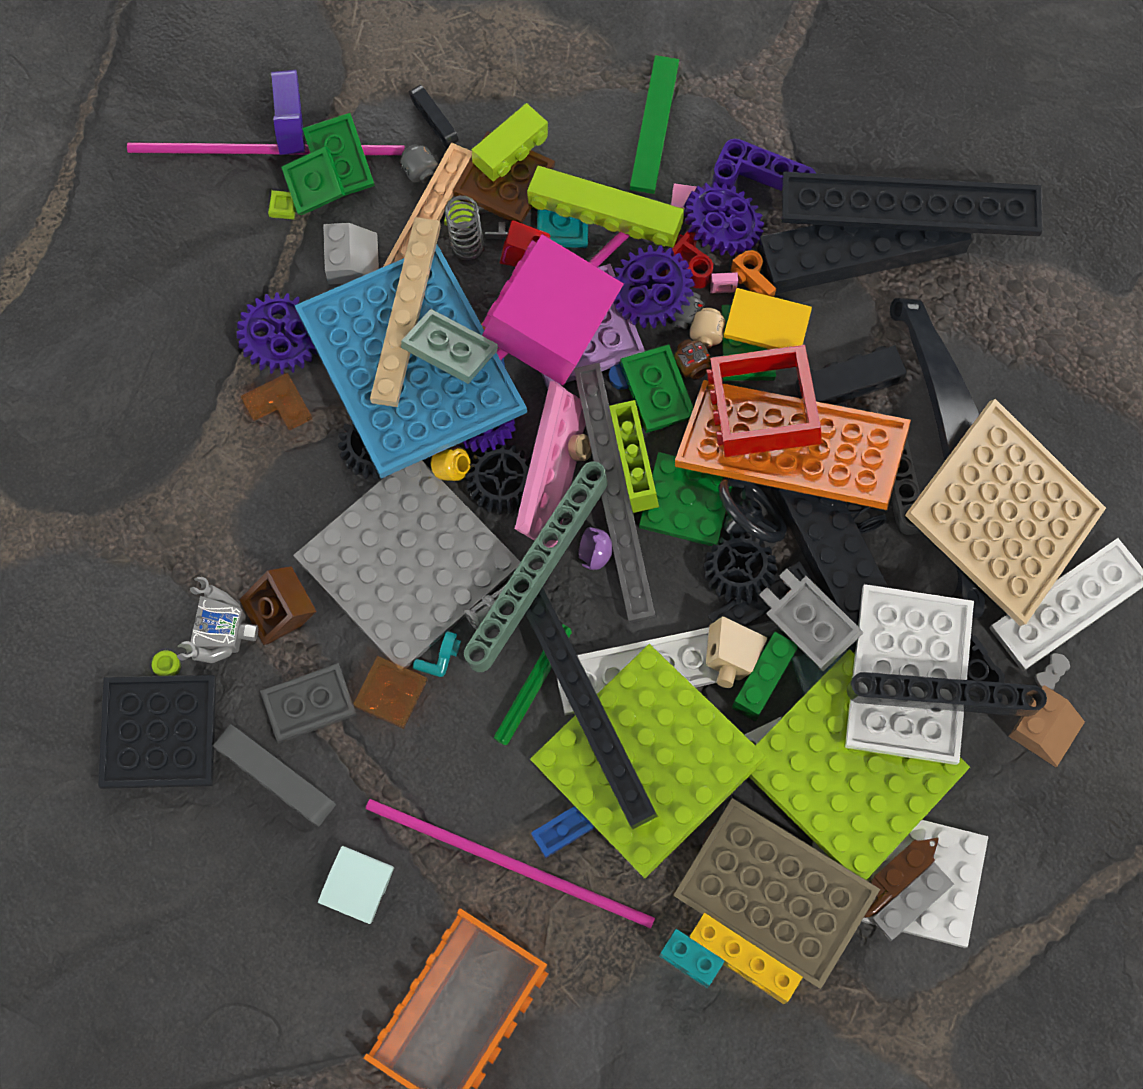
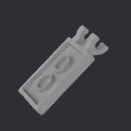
M786 569L779 577L791 590L781 600L768 588L760 593V597L771 608L766 614L824 671L863 634V631L807 576L799 581Z

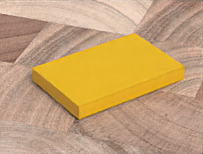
M736 288L724 338L767 349L803 345L812 307Z

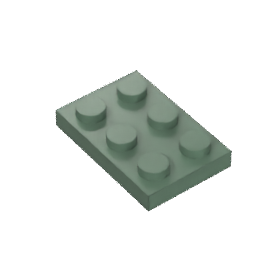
M432 309L401 340L402 349L467 384L486 365L498 348L497 343Z

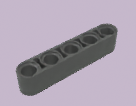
M230 724L213 744V747L219 753L317 827L323 823L336 806L330 798Z

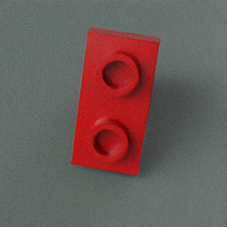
M687 231L684 236L680 234L677 237L672 250L674 255L677 253L681 254L682 261H687L688 269H691L693 276L690 278L695 283L693 287L701 289L710 283L713 262L707 255L695 247L697 240H694L696 233ZM702 269L705 273L698 274L694 270ZM670 270L662 271L660 277L668 275Z

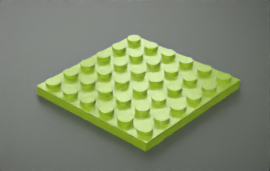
M650 643L597 695L658 817L632 830L576 715L530 759L644 878L668 857L767 759L739 729Z
M849 649L755 745L767 759L749 777L832 860L867 880L966 773L970 766L962 758H960L957 765L845 748L850 705L847 686L853 677L855 654Z

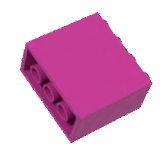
M542 234L537 243L533 240L531 241L522 260L518 262L509 281L507 280L501 290L498 299L488 311L482 323V326L485 327L482 336L497 343L499 348L559 384L564 385L624 283Z

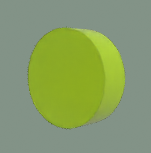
M160 651L152 660V669L157 676H176L180 671L181 662L172 651Z

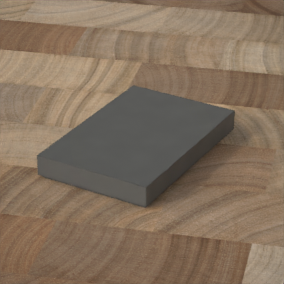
M339 663L260 691L278 744L357 715Z

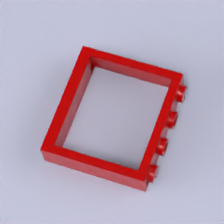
M805 345L710 358L711 369H706L708 385L714 384V389L710 390L711 404L717 405V410H713L715 426H720L721 431H716L718 446L723 445L725 457L822 444L821 424ZM796 367L807 423L730 433L722 377Z

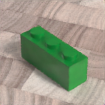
M774 632L735 699L732 709L756 722L798 648L793 641Z

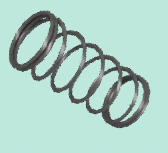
M468 196L454 197L445 206V217L451 240V248L458 258L472 260L477 258L484 249L479 208L477 203ZM459 199H466V200H468V201H470V202H472V203L474 204V205H472V204H470V203H468V202H462V201H461V202H456V203H454V204H452V205L450 206L451 203H453L454 201L459 200ZM458 204H467L476 211L475 213L470 209L460 208L454 210L448 216L450 209ZM457 211H469L474 214V217L459 215L452 220L450 219ZM461 217H468V218H471V219H472V220L469 221V222H468V221H463V222H458V223L453 222V221H455L456 219L461 218ZM469 233L474 234L472 237L468 239L457 238L460 235H467ZM475 236H478L476 241L467 246H461L455 243V240L459 242H466L472 240ZM480 239L478 246L469 252H462L454 247L455 245L460 248H468L475 245ZM480 245H481V248H480L479 252L476 253V254L473 255V256L464 257V256H461V255L458 254V253H460V254H470V253H473V252H475V251L480 247Z

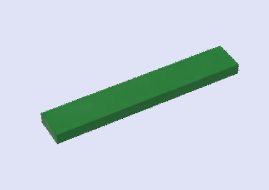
M655 55L630 184V190L655 194L679 59Z

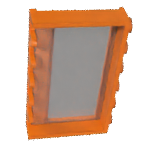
M461 908L458 910V916L450 929H447L443 934L442 941L435 952L431 953L428 957L423 971L412 982L410 991L403 1002L399 1003L394 1010V1016L386 1028H383L378 1035L376 1044L370 1053H366L363 1058L408 1089H471L472 1087L478 1089L486 1076L482 1072L488 1062L493 1064L502 1050L498 1047L504 1036L509 1039L515 1030L517 1023L514 1022L517 1014L519 1011L522 1013L526 1012L533 1001V998L529 996L535 986L540 989L549 975L545 972L547 968L546 963Z

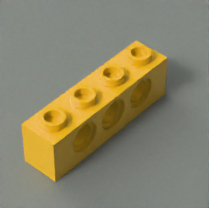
M706 913L703 914L689 937L725 961L723 963L724 966L782 1004H786L803 978Z

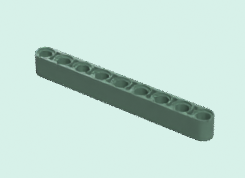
M589 462L582 467L464 650V657L473 671L484 672L492 666L603 494L608 481L605 469L599 462ZM591 475H600V478L596 481L588 480ZM579 496L586 497V500L582 503L574 502ZM564 518L572 519V522L568 525L560 524V521ZM550 540L558 541L554 547L548 548L545 546ZM536 562L544 563L538 570L531 569V566ZM520 585H529L525 592H516ZM505 608H514L510 615H502V611ZM491 630H500L497 637L487 638ZM476 653H485L482 660L472 661Z

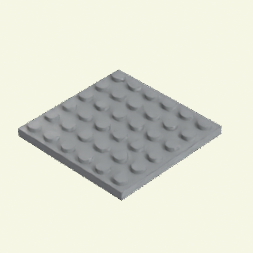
M422 460L384 477L293 555L298 563L401 673L415 659H418L442 638L447 631L465 617L464 610L472 609L482 601L483 596L490 595L513 575L521 563L441 479L435 477L432 470Z

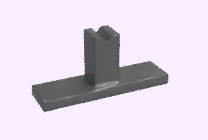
M499 222V232H485V239H506L508 232H505V222Z

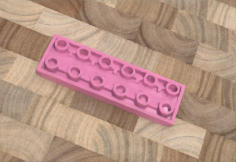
M550 381L515 525L517 531L534 541L571 486L577 461L573 460L569 455L568 443L573 435L583 434L586 423L581 399L568 392L555 381ZM550 540L545 546L548 548L554 547L558 541Z

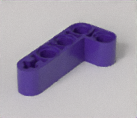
M297 70L271 72L275 109L274 127L279 154L304 153L305 144Z
M735 138L725 143L714 167L712 183L716 182L719 187H722L723 183H725L727 189L730 190L740 174L782 191L783 175H779L776 172H816L811 167ZM730 153H735L739 156H731ZM754 162H758V163H760V164H762V165H761V166H757V165H754L753 163H754ZM724 173L729 175V177H722L720 174Z

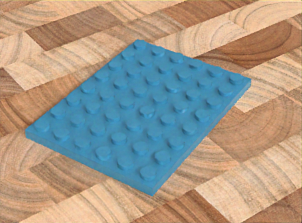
M436 244L418 322L432 309L482 336L484 329L440 248ZM404 258L295 305L296 311L380 478H384L527 413V407L497 352L469 384L410 353L398 407L371 403L370 396Z

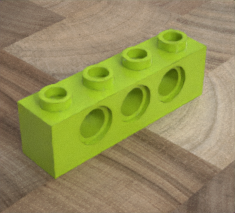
M633 400L611 405L609 407L632 511L635 513L657 508L659 504L636 402Z

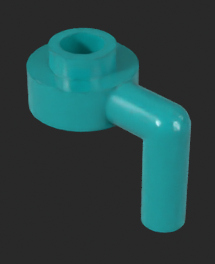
M446 632L437 665L415 659L413 669L443 677L451 656L456 657L461 644V641L457 640L458 634Z

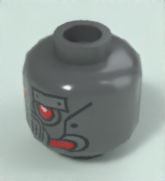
M693 292L694 296L686 297L690 305L681 306L684 312L683 315L677 312L674 313L676 321H673V326L684 330L691 326L695 314L704 308V303L700 300L701 296Z

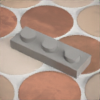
M934 862L871 920L889 941H892L951 888L954 883Z

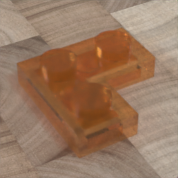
M288 372L241 396L253 421L278 410L290 431L312 419Z

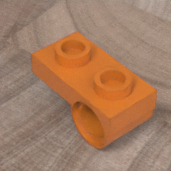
M753 250L739 254L732 261L730 271L738 273V283H743L751 292L774 297L776 287L760 273L763 262L761 255ZM746 264H751V265H753L755 268H754V269H748V268H746L744 265H746Z

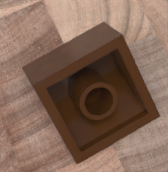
M292 566L268 570L239 599L251 623L258 625V635L263 645H267L301 627L317 612Z

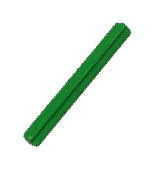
M562 624L569 638L572 631L568 626ZM544 650L494 735L495 740L502 745H508L552 668Z

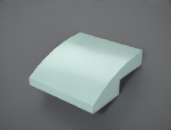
M342 846L328 875L318 903L371 924L381 897L386 891L394 867Z

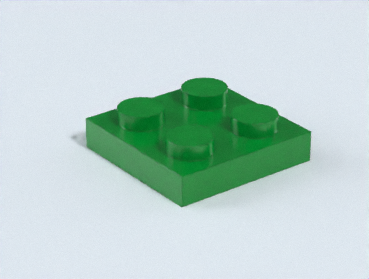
M322 147L281 167L299 215H304L345 196L340 177L328 147Z

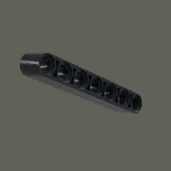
M860 672L852 678L847 686L849 699L859 704L1029 717L1038 713L1047 702L1046 693L1042 688L1024 684ZM861 682L865 684L868 692H858L855 688V683ZM883 685L893 686L896 690V695L891 696L885 693ZM912 687L922 689L924 697H916L912 693ZM940 689L948 690L952 694V700L944 699L940 694ZM969 691L976 692L980 697V702L972 701L968 694ZM997 694H1004L1008 699V704L1000 703L997 699ZM1025 696L1033 697L1036 701V707L1028 705Z

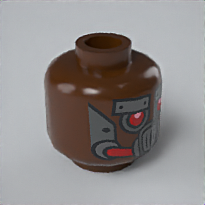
M687 339L677 346L678 350L674 354V359L683 376L699 379L707 374L706 369H711L710 358L712 357L701 341Z

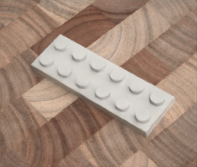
M1117 538L1056 580L1026 625L1019 626L1007 614L991 625L990 630L1020 669L1025 671L1142 589L1143 568L1119 538Z
M709 628L578 655L596 693L600 692L649 643L694 687L717 683L719 675L718 671L708 667L706 664ZM557 679L565 715L574 714Z

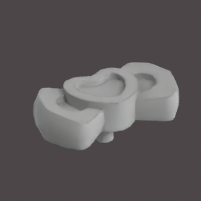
M1051 654L1050 664L1044 668V672L1035 674L1036 684L1040 688L1045 685L1054 690L1055 684L1059 681L1060 677L1065 674V671L1070 669L1068 659L1062 654Z

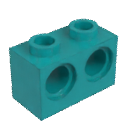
M677 929L659 955L660 958L705 988L710 986L725 962Z

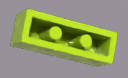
M526 103L472 149V163L494 182L499 176H505L510 171L511 166L517 161L524 160L534 146H539L546 140L548 136V122Z

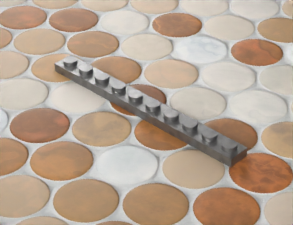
M600 363L574 368L593 459L595 462L603 465L607 476L608 484L601 496L629 623L654 618L656 617Z

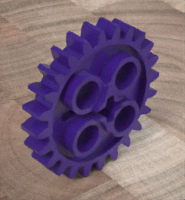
M713 182L711 187L707 183H704L702 188L697 186L695 191H691L683 206L685 208L684 216H686L684 224L690 225L687 231L696 233L694 240H703L702 247L708 244L711 246V252H714L717 248L721 255L726 250L730 256H733L736 251L738 254H742L745 250L748 251L753 246L755 247L763 233L761 228L764 222L760 221L763 215L755 213L759 207L758 205L751 206L752 198L745 199L743 197L744 191L738 194L736 193L735 186L729 190L725 183H723L722 187H719L716 182Z
M649 245L648 251L644 253L642 248L639 247V255L635 256L630 252L631 260L621 259L624 267L615 268L619 276L614 278L624 283L613 303L617 304L615 308L619 313L622 312L623 318L625 320L630 318L634 326L639 320L642 328H645L647 323L650 322L654 329L656 328L657 321L666 326V318L669 317L672 321H676L674 313L677 312L683 315L684 312L681 306L690 305L686 297L694 296L693 291L690 289V287L695 286L693 279H690L693 273L691 269H688L687 261H682L683 258L680 253L674 255L672 248L665 252L662 245H659L657 251H654L653 247ZM670 270L668 275L660 277L662 271ZM644 272L642 278L634 279L636 274ZM671 294L668 300L660 301L663 295ZM645 297L643 302L635 304L637 298Z
M278 292L275 293L274 299H270L268 294H265L264 302L256 298V307L248 304V313L241 312L242 321L237 323L239 329L237 331V339H240L239 348L244 349V357L251 356V365L258 361L260 362L261 371L266 366H270L271 374L275 368H279L280 373L284 374L285 368L288 367L293 373L294 365L297 364L303 369L304 360L312 362V354H318L296 311L295 305L299 304L298 296L291 301L289 300V293L285 295L284 299H280ZM281 314L284 317L282 319H275L272 316ZM294 330H301L304 333L302 335H295L292 332ZM262 331L267 333V335L260 337L255 335V333ZM283 347L287 351L279 353L276 352L275 349Z

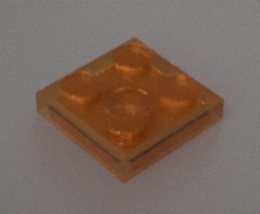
M377 656L353 705L355 708L404 729L428 680L418 673Z

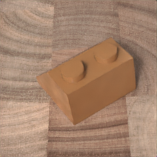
M1044 685L1041 688L1047 696L1045 706L1033 716H1021L1009 737L1057 767L1085 721L1067 699ZM1032 698L1029 705L1036 707V701Z

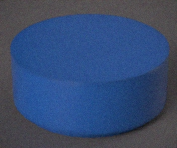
M617 364L610 368L609 382L614 388L624 390L628 388L620 364Z

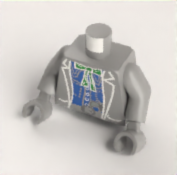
M194 578L195 581L201 583V589L198 590L195 587H191L190 591L193 594L204 593L205 597L200 596L191 642L184 641L178 645V647L185 648L187 654L181 653L177 655V658L184 661L192 657L196 661L215 663L229 657L231 653H237L240 648L241 639L256 641L258 625L245 624L246 615L241 609L240 604L226 592L213 585H209L206 578Z

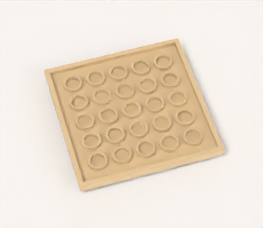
M994 399L989 401L905 516L1019 626L1026 625L1106 507Z

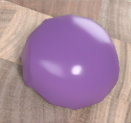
M588 527L584 531L578 555L587 564H582V566L590 570H599L609 561L612 555V541L605 531L593 527Z

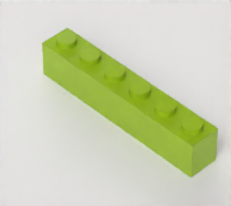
M537 166L527 190L528 204L536 209L550 210L562 217H573L586 224L603 226L612 232H623L635 239L642 238L652 241L658 246L662 245L673 248L683 224L684 209L542 166Z

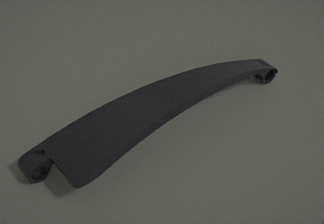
M894 298L890 305V316L894 321H904L909 328L910 338L921 366L933 407L945 462L977 419L979 413L954 360L934 328L923 302L919 299ZM956 565L958 583L951 598L974 601L972 618H980L985 609V592Z

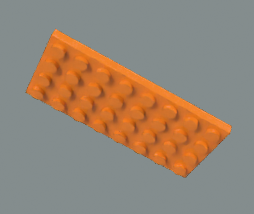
M703 380L675 459V467L887 510L911 420L816 402L821 424L822 444L725 457L723 445L718 446L716 431H721L720 426H715L713 410H717V405H712L710 390L714 389V384L708 385V381ZM723 384L730 433L807 423L803 401L800 398Z

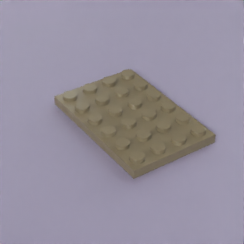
M732 798L673 896L701 914L706 913L821 989L880 889Z

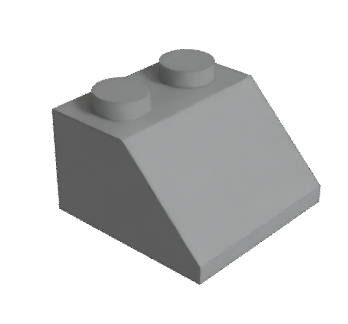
M351 223L323 224L325 273L328 285L346 284L379 269L378 235L376 232Z

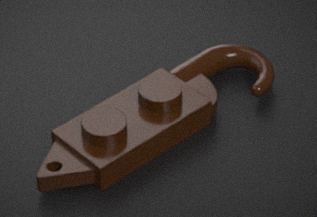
M938 837L922 841L915 839L873 877L871 884L879 888L880 891L864 918L876 915L935 862L934 854L939 840Z

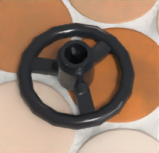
M724 477L718 485L719 498L729 513L726 516L724 527L730 535L732 533L735 538H740L742 532L744 535L749 533L755 538L768 543H776L784 539L787 532L785 519L779 508L765 492L751 482ZM734 486L742 489V501L739 504L735 503L731 498L729 487ZM754 498L769 512L775 525L763 517L762 507Z

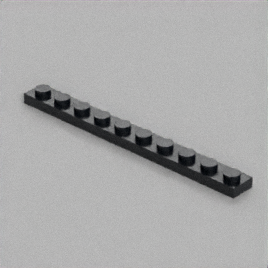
M542 587L525 614L633 830L658 817Z

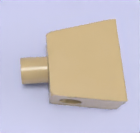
M723 616L712 623L709 627L706 664L708 667L719 672L717 684L725 688H731L734 679L741 680L751 674L767 641V637Z

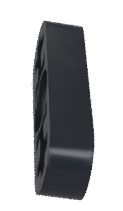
M418 85L411 89L409 95L413 104L443 145L448 148L451 143H457L459 139L454 128L424 87Z

